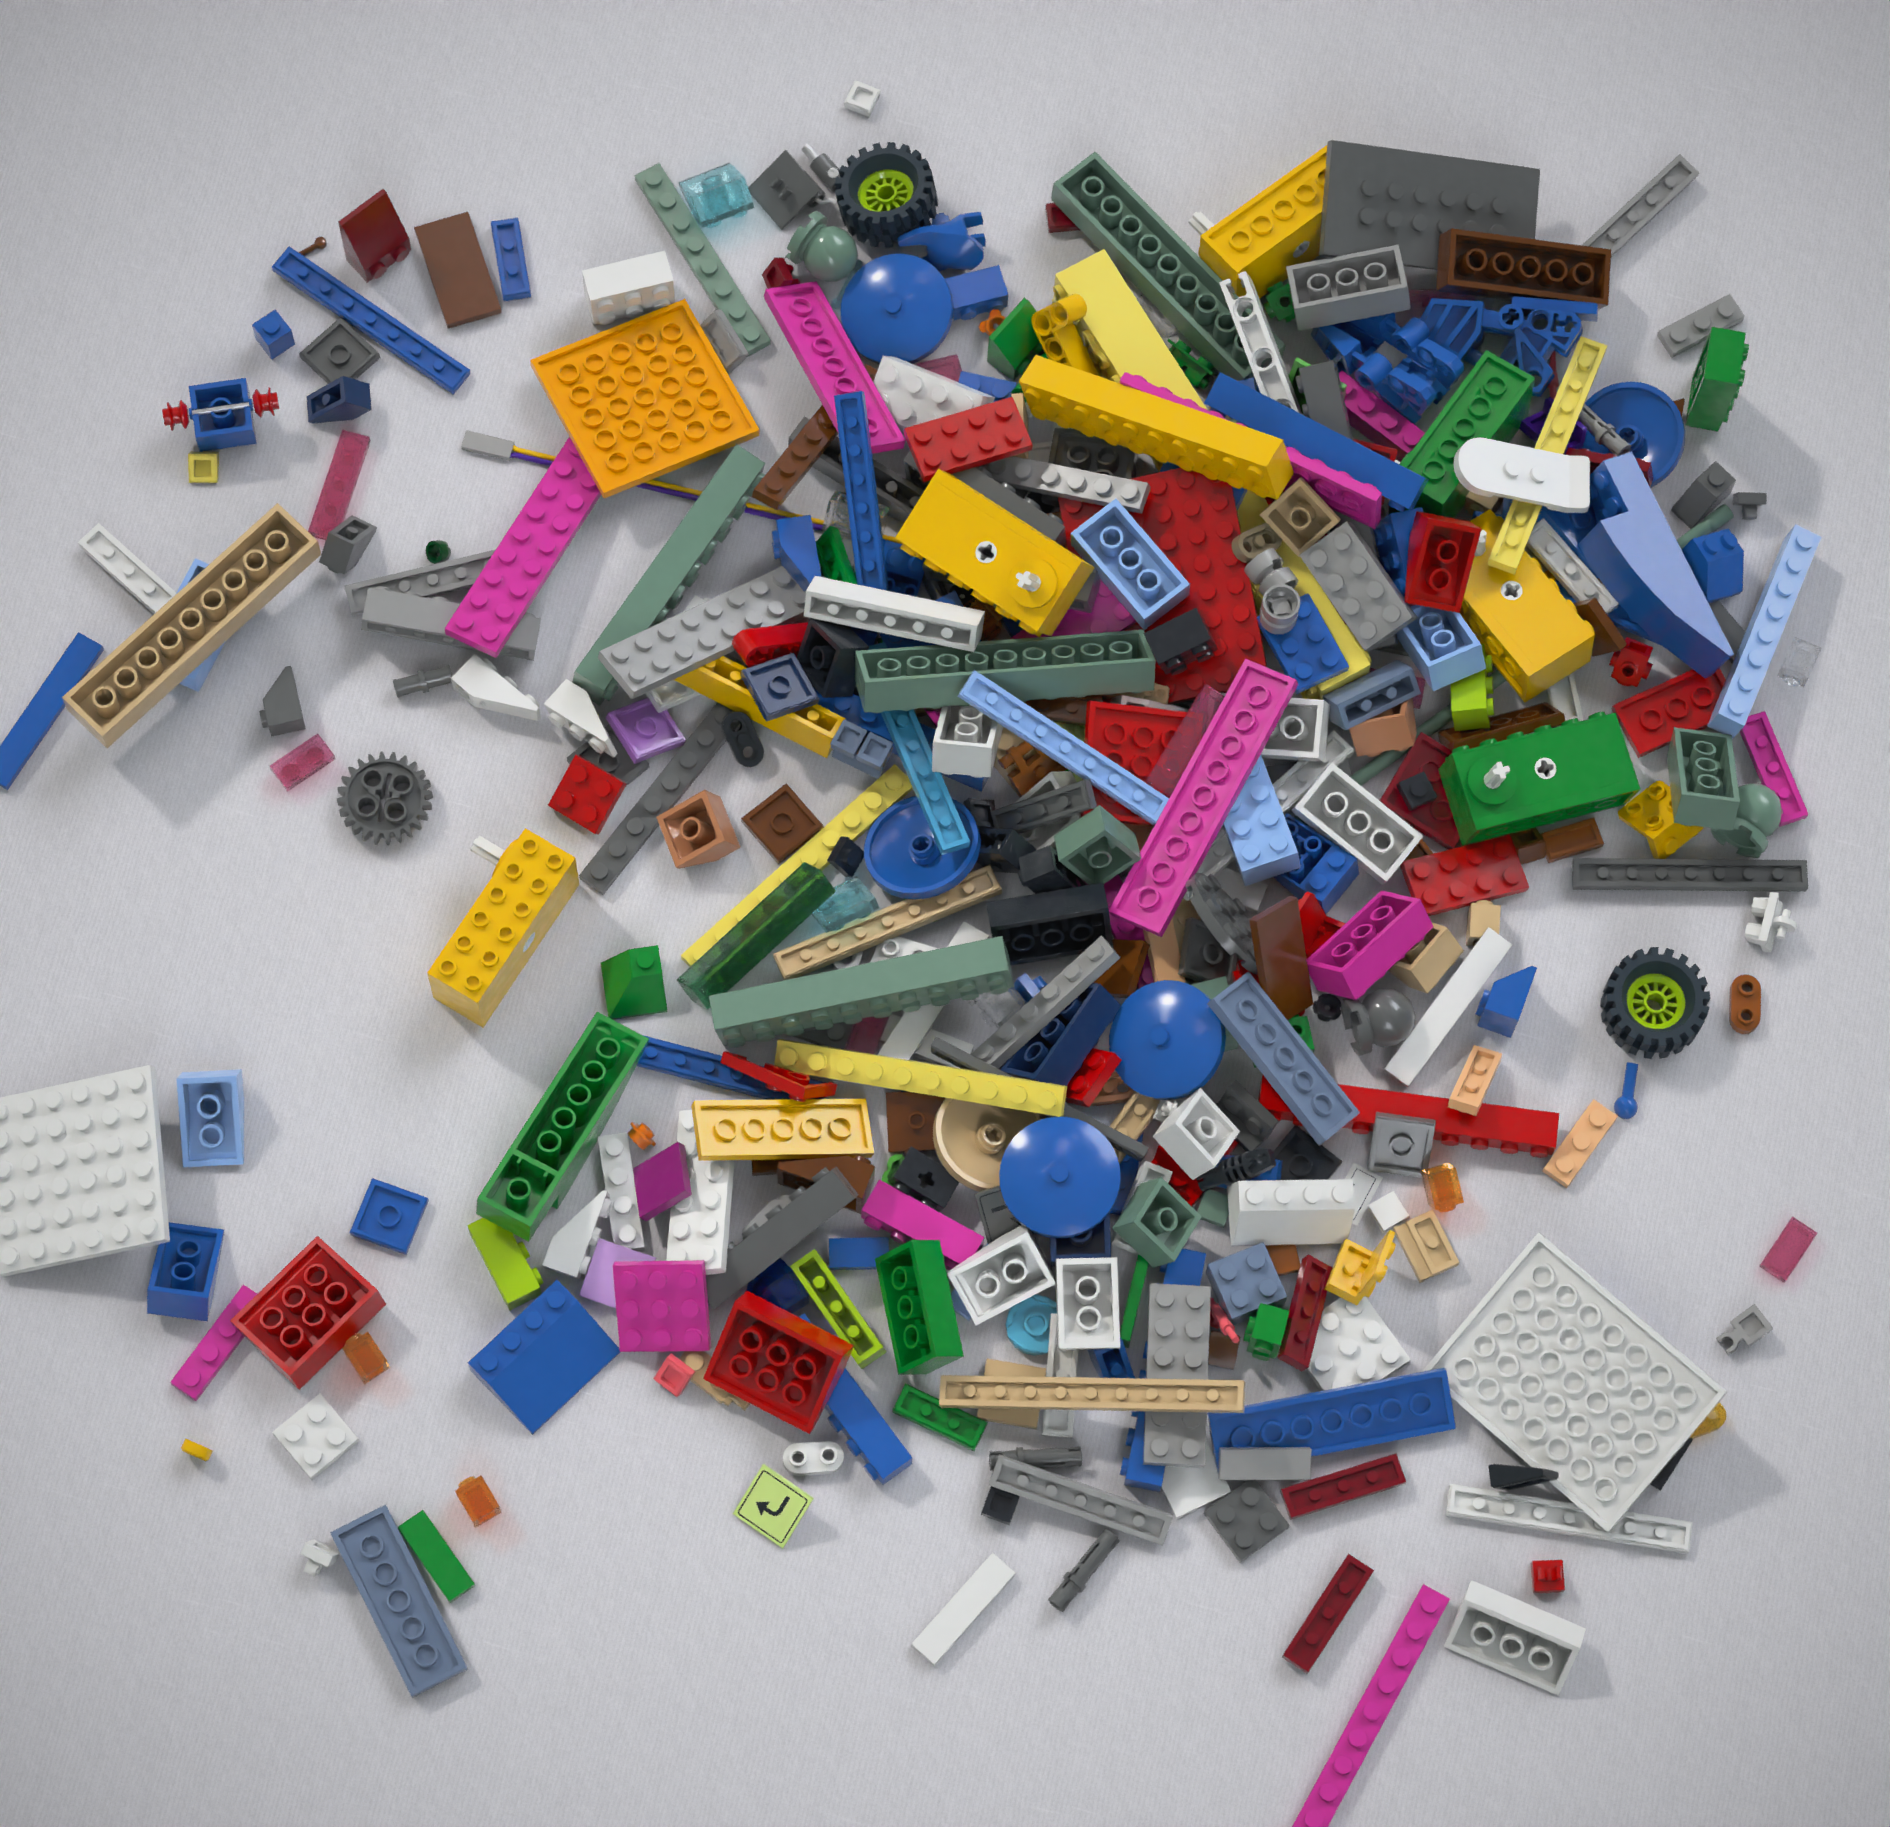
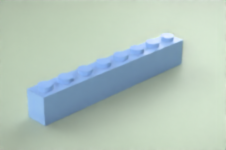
M1795 524L1784 538L1707 725L1708 727L1722 734L1732 735L1733 739L1745 726L1821 536Z

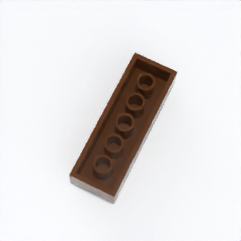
M1451 228L1439 237L1436 291L1512 301V298L1515 296L1597 303L1598 310L1607 306L1609 301L1612 249Z

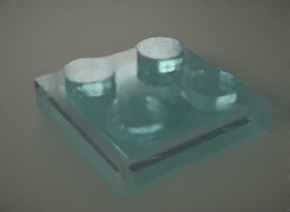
M857 876L804 901L809 913L826 933L839 930L846 923L857 918H865L872 911L879 909L876 898Z

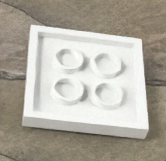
M1366 1296L1362 1298L1358 1305L1339 1298L1322 1311L1310 1365L1306 1371L1319 1389L1324 1391L1385 1379L1408 1364L1411 1359Z

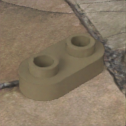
M1263 523L1235 537L1232 541V551L1238 560L1249 563L1258 554L1269 548L1278 549L1282 544V539L1267 523Z

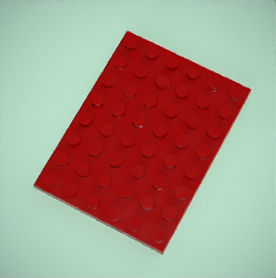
M1182 468L1132 478L1131 480L1148 483L1151 489L1142 514L1131 511L1127 512L1189 582L1190 594L1147 629L1144 630L1137 622L1124 631L1144 630V632H1147L1197 608L1204 618L1218 650L1213 652L1214 656L1200 663L1196 660L1188 664V668L1184 672L1177 675H1172L1171 673L1166 675L1156 661L1154 683L1170 688L1168 705L1199 699L1201 693L1208 695L1209 692L1227 693L1245 659L1267 667L1261 631L1256 620L1258 615L1252 584L1244 572V568L1248 563L1238 560L1232 551L1233 539L1242 533L1233 487L1227 482L1218 479L1211 480L1201 473L1193 470L1185 471ZM1058 497L1061 517L1064 522L1063 526H1065L1067 549L1083 559L1071 545V532L1105 506ZM1103 698V702L1111 703V698Z

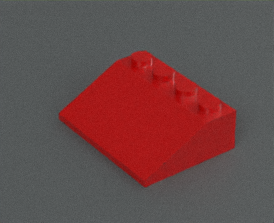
M316 1236L230 1322L282 1375L300 1390L386 1305V1302L371 1283L320 1237Z
M746 1291L733 1304L703 1379L811 1434L845 1369L854 1345Z

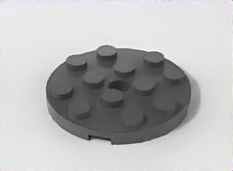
M1196 873L1186 882V889L1189 892L1193 891V897L1190 900L1200 918L1230 955L1236 952L1239 959L1243 960L1241 965L1251 973L1258 975L1250 922L1244 914L1247 912L1245 906L1238 898L1232 899L1222 889L1221 884L1214 875L1206 876L1203 873Z

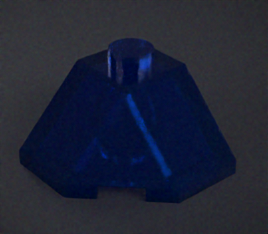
M781 1258L776 1260L747 1285L746 1291L792 1314L809 1304V1293L794 1271Z

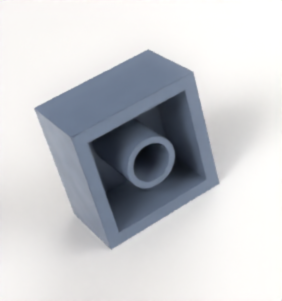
M1264 1242L1209 1263L1205 1273L1220 1307L1233 1325L1249 1320L1250 1316L1255 1317L1260 1303L1278 1308L1285 1305L1287 1294Z

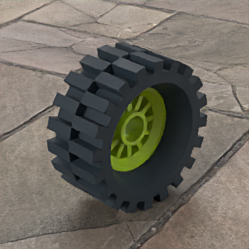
M888 142L887 148H881L880 143L872 144L874 150L867 152L865 147L858 150L860 156L855 158L851 155L847 159L848 167L842 165L839 169L840 177L835 179V195L844 226H847L851 236L856 234L859 242L864 244L869 239L872 247H878L879 242H884L885 248L893 247V241H898L897 238L916 228L931 225L929 218L935 219L937 214L938 197L926 158L922 160L921 153L916 149L911 153L908 145L902 144L901 148L897 149L895 142Z
M1650 947L1647 954H1644L1643 949L1634 952L1632 958L1627 955L1621 960L1619 966L1616 965L1603 990L1604 994L1600 1001V1007H1604L1601 1013L1602 1022H1609L1606 1031L1609 1036L1615 1033L1618 1035L1615 1043L1620 1048L1625 1043L1629 1044L1631 1048L1628 1053L1635 1056L1638 1050L1645 1051L1644 1058L1652 1059L1655 1053H1659L1660 1059L1667 1058L1672 1050L1676 1055L1683 1050L1685 1045L1689 1046L1693 1042L1709 1012L1710 1007L1707 1004L1710 1001V991L1704 992L1708 984L1705 976L1698 979L1697 975L1700 968L1696 964L1689 968L1686 965L1689 958L1681 954L1678 960L1672 957L1674 950L1666 948L1664 954H1659V947ZM1647 1001H1656L1657 1003H1659L1661 1009H1651L1648 1006Z

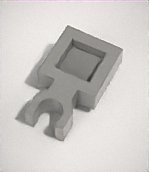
M1753 1304L1730 1321L1734 1328L1732 1332H1724L1716 1340L1718 1343L1726 1338L1733 1341V1345L1726 1350L1729 1356L1737 1350L1740 1342L1744 1341L1750 1347L1771 1332L1773 1327L1757 1306Z

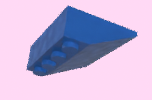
M556 1280L468 1362L470 1371L533 1435L620 1353V1349L580 1302Z

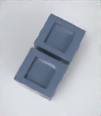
M845 719L830 743L831 748L834 749L832 752L833 758L879 779L892 756L893 750L892 742L872 732H869L867 736V730Z

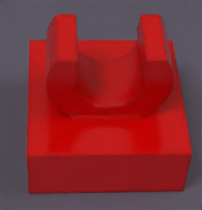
M1537 1560L1531 1562L1533 1593H1558L1565 1591L1563 1560Z

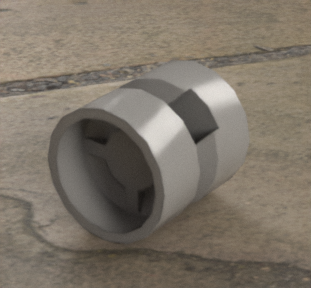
M1274 548L1261 552L1244 568L1245 574L1255 585L1260 584L1259 592L1263 596L1274 585L1285 584L1294 588L1298 583L1297 577L1290 568L1282 567L1284 561Z
M1277 584L1265 592L1260 609V622L1263 628L1273 634H1285L1295 627L1300 609V597L1297 591L1291 586Z

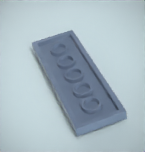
M1249 971L1207 1003L1319 1146L1360 1113Z
M386 1504L330 1532L411 1697L413 1698L468 1670Z

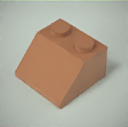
M1413 698L1349 729L1357 757L1364 755L1374 757L1384 751H1404L1414 746L1417 730Z
M707 790L699 792L656 817L675 867L678 869L714 862L741 848L721 797Z

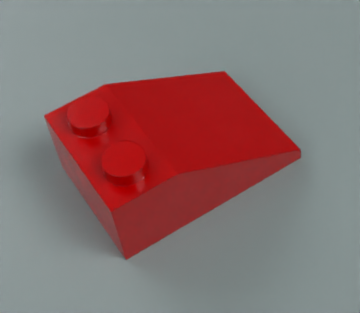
M1416 511L1409 538L1404 602L1460 613L1482 529L1469 521Z

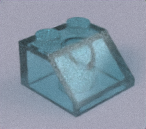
M730 162L678 182L694 219L702 228L716 227L722 223V220L729 217L738 218L747 214V210L754 208L745 177Z

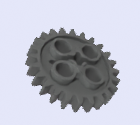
M382 751L377 760L371 754H368L369 762L366 764L358 759L359 768L355 769L349 766L348 770L351 777L342 776V783L345 786L338 787L337 789L338 793L343 796L337 798V804L342 807L339 809L340 816L346 817L344 820L345 826L353 825L352 833L354 836L362 831L363 841H367L370 836H373L375 845L379 843L380 838H385L386 844L390 845L391 837H395L401 843V834L404 833L412 838L411 828L414 827L421 830L422 827L419 819L428 821V814L424 810H432V804L427 800L432 799L433 794L432 791L427 790L431 787L430 781L423 780L426 777L425 771H417L418 765L416 761L407 765L408 759L406 755L398 761L395 752H392L389 759H385ZM392 775V778L388 785V792L390 797H387L385 799L384 817L382 822H378L380 813L382 811L380 799H384L385 797L387 776ZM372 778H377L381 780L380 783L374 787L368 786L366 784ZM400 783L410 785L405 791H397L395 789ZM366 805L375 807L369 814L360 812ZM400 810L404 812L400 818L393 819L389 817L392 811Z

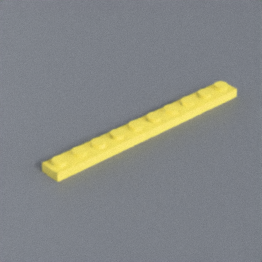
M1580 336L1535 449L1559 454L1565 453L1605 355L1607 345ZM1517 500L1512 501L1487 565L1515 575L1542 509L1541 505Z
M895 764L889 768L879 779L681 955V959L701 979L830 864L827 859L841 836L849 837L855 842L873 825L885 810L898 803L911 792L913 787L908 776Z
M785 1039L777 1040L774 1065L794 1072L1058 1117L1064 1115L1067 1086Z

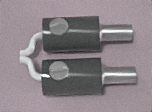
M806 144L802 151L812 161L810 164L811 170L831 192H835V179L840 177L839 168L825 153L819 155L810 144ZM821 189L807 205L810 208L829 202L835 205L837 204L836 195L835 199L828 198L823 200L826 194Z

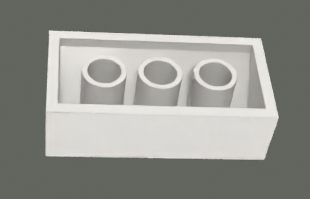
M1353 1179L1237 1181L1231 1184V1186H1227L1231 1246H1255L1263 1242L1265 1245L1342 1244L1345 1239L1349 1238L1355 1211Z
M1471 1580L1444 1647L1559 1696L1580 1650L1586 1629Z

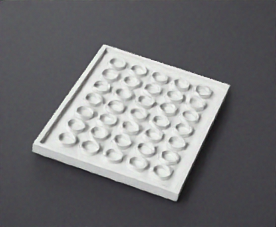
M1541 1233L1536 1234L1422 1371L1445 1368L1447 1370L1451 1398L1531 1467L1558 1472L1559 1478L1550 1481V1483L1607 1532L1612 1530L1727 1394V1391Z

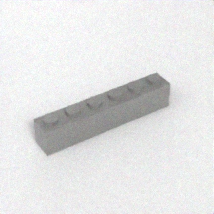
M368 587L361 630L477 650L445 634V627L460 604L449 602L448 599L443 597H433L431 599L421 597L415 592L397 593L392 592L387 587ZM526 612L499 655L534 661L541 618H536L535 615Z

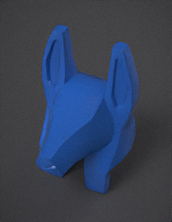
M944 212L936 214L935 219H932L931 225L916 228L898 237V245H925L927 256L921 259L932 264L939 272L949 268L973 270L984 259L983 247L986 246V239L984 233L968 235L967 228L982 225L981 212L965 213L956 216L952 220Z

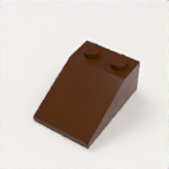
M857 1155L854 1158L838 1156L779 1162L777 1167L778 1184L793 1190H797L801 1186L807 1190L815 1183L812 1177L826 1167L831 1171L837 1167L859 1194L843 1208L861 1214V1210L870 1195L875 1180V1166L871 1165V1161L867 1158Z

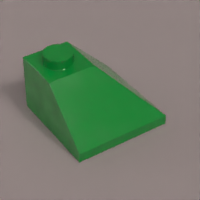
M658 945L628 949L600 963L607 1012L610 1019L615 1020L668 1012Z

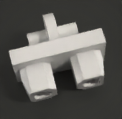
M1770 892L1769 898L1754 897L1751 907L1752 915L1764 917L1762 925L1748 923L1745 930V938L1748 942L1759 944L1762 951L1770 953L1772 952L1775 936L1778 939H1785L1786 932H1794L1797 923L1790 919L1791 911L1787 909L1782 911L1783 903L1779 901V893Z

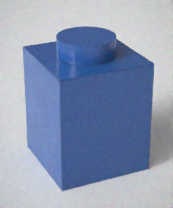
M276 309L252 324L256 341L271 360L295 345L291 328Z

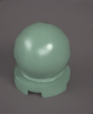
M814 211L808 216L811 219L805 228L800 225L795 231L787 246V250L791 253H788L785 257L794 264H799L804 260L806 269L815 278L826 282H837L846 278L856 266L858 258L856 242L846 230L836 226H827L828 218L819 211Z
M1751 783L1738 787L1740 804L1733 830L1711 829V833L1721 845L1724 846L1727 841L1737 847V854L1748 858H1759L1761 853L1765 852L1768 847L1766 837L1772 835L1779 827L1783 810L1780 799L1773 790L1761 783Z

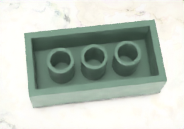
M1674 727L1667 753L1674 823L1684 826H1701L1713 830L1723 829L1732 831L1740 804L1732 735Z

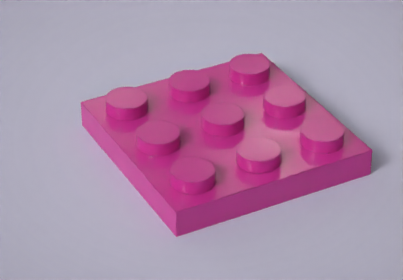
M704 1260L614 1262L612 1266L620 1352L709 1351L711 1349Z

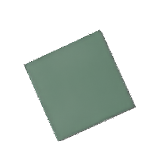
M1211 1189L1205 1191L1197 1211L1202 1216L1201 1220L1224 1228L1229 1215L1228 1196Z

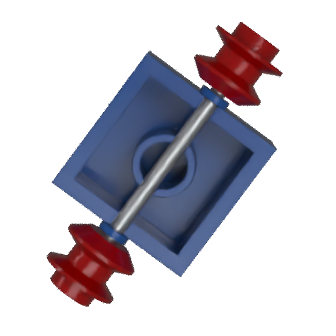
M246 378L189 386L191 401L189 411L187 405L180 400L178 407H172L167 402V408L162 409L164 424L165 426L170 425L171 431L174 430L175 424H181L186 429L190 422V417V420H193L195 438L199 451L204 452L257 444L252 411L255 410V413L262 418L264 411H270L275 416L274 410H278L280 407L277 392L272 393L270 387L267 394H260L258 389H256L252 396V401Z

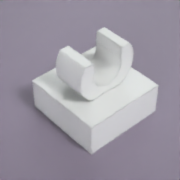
M314 1539L306 1542L300 1553L309 1558L304 1572L312 1576L320 1574L323 1566L329 1567L336 1563L340 1552Z

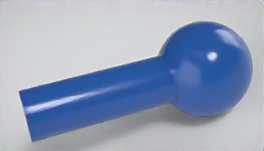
M1627 1062L1622 1096L1614 1103V1111L1622 1119L1632 1118L1638 1110L1637 1102L1633 1098L1639 1065L1636 1063Z

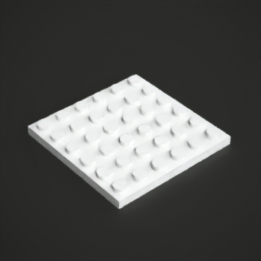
M146 1065L0 1098L1 1276L5 1277L170 1242L155 1067Z

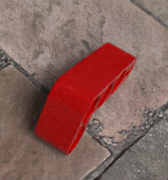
M808 622L745 629L734 636L732 645L749 667L794 653L797 657Z

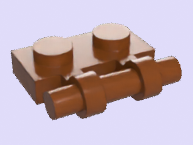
M1023 741L1017 747H1010L1005 751L1006 755L998 760L1003 769H1007L1014 764L1016 769L1010 772L1007 777L1020 798L1050 772L1065 771L1067 769L1026 741ZM1034 748L1036 754L1025 761L1023 756Z

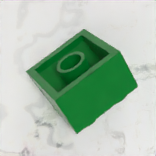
M1025 297L990 335L988 340L987 362L1012 381L1025 372L1035 355L1041 356L1044 352L1032 326V316L1037 311Z

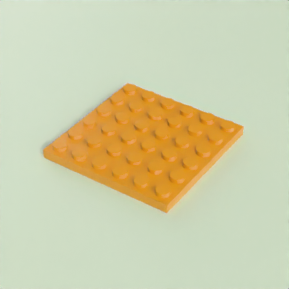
M685 299L530 360L531 368L604 499L760 435L757 424Z

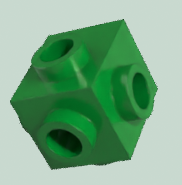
M1281 280L1267 289L1270 294L1264 297L1267 302L1263 304V307L1270 319L1276 317L1277 321L1284 319L1288 323L1295 319L1289 283L1284 285ZM1281 297L1288 299L1289 304L1287 307L1280 305L1279 300Z

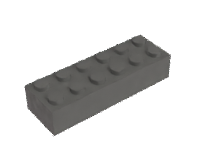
M909 451L903 460L906 478L925 490L930 481L923 482L912 453ZM974 467L951 474L1064 548L1067 545L1065 526H1063L1064 522L1052 513L1048 516L1039 510L1040 506L1030 498L1022 499L1016 495L1017 492L1012 486L1005 482L1002 484L992 479L993 475L983 467L978 469Z

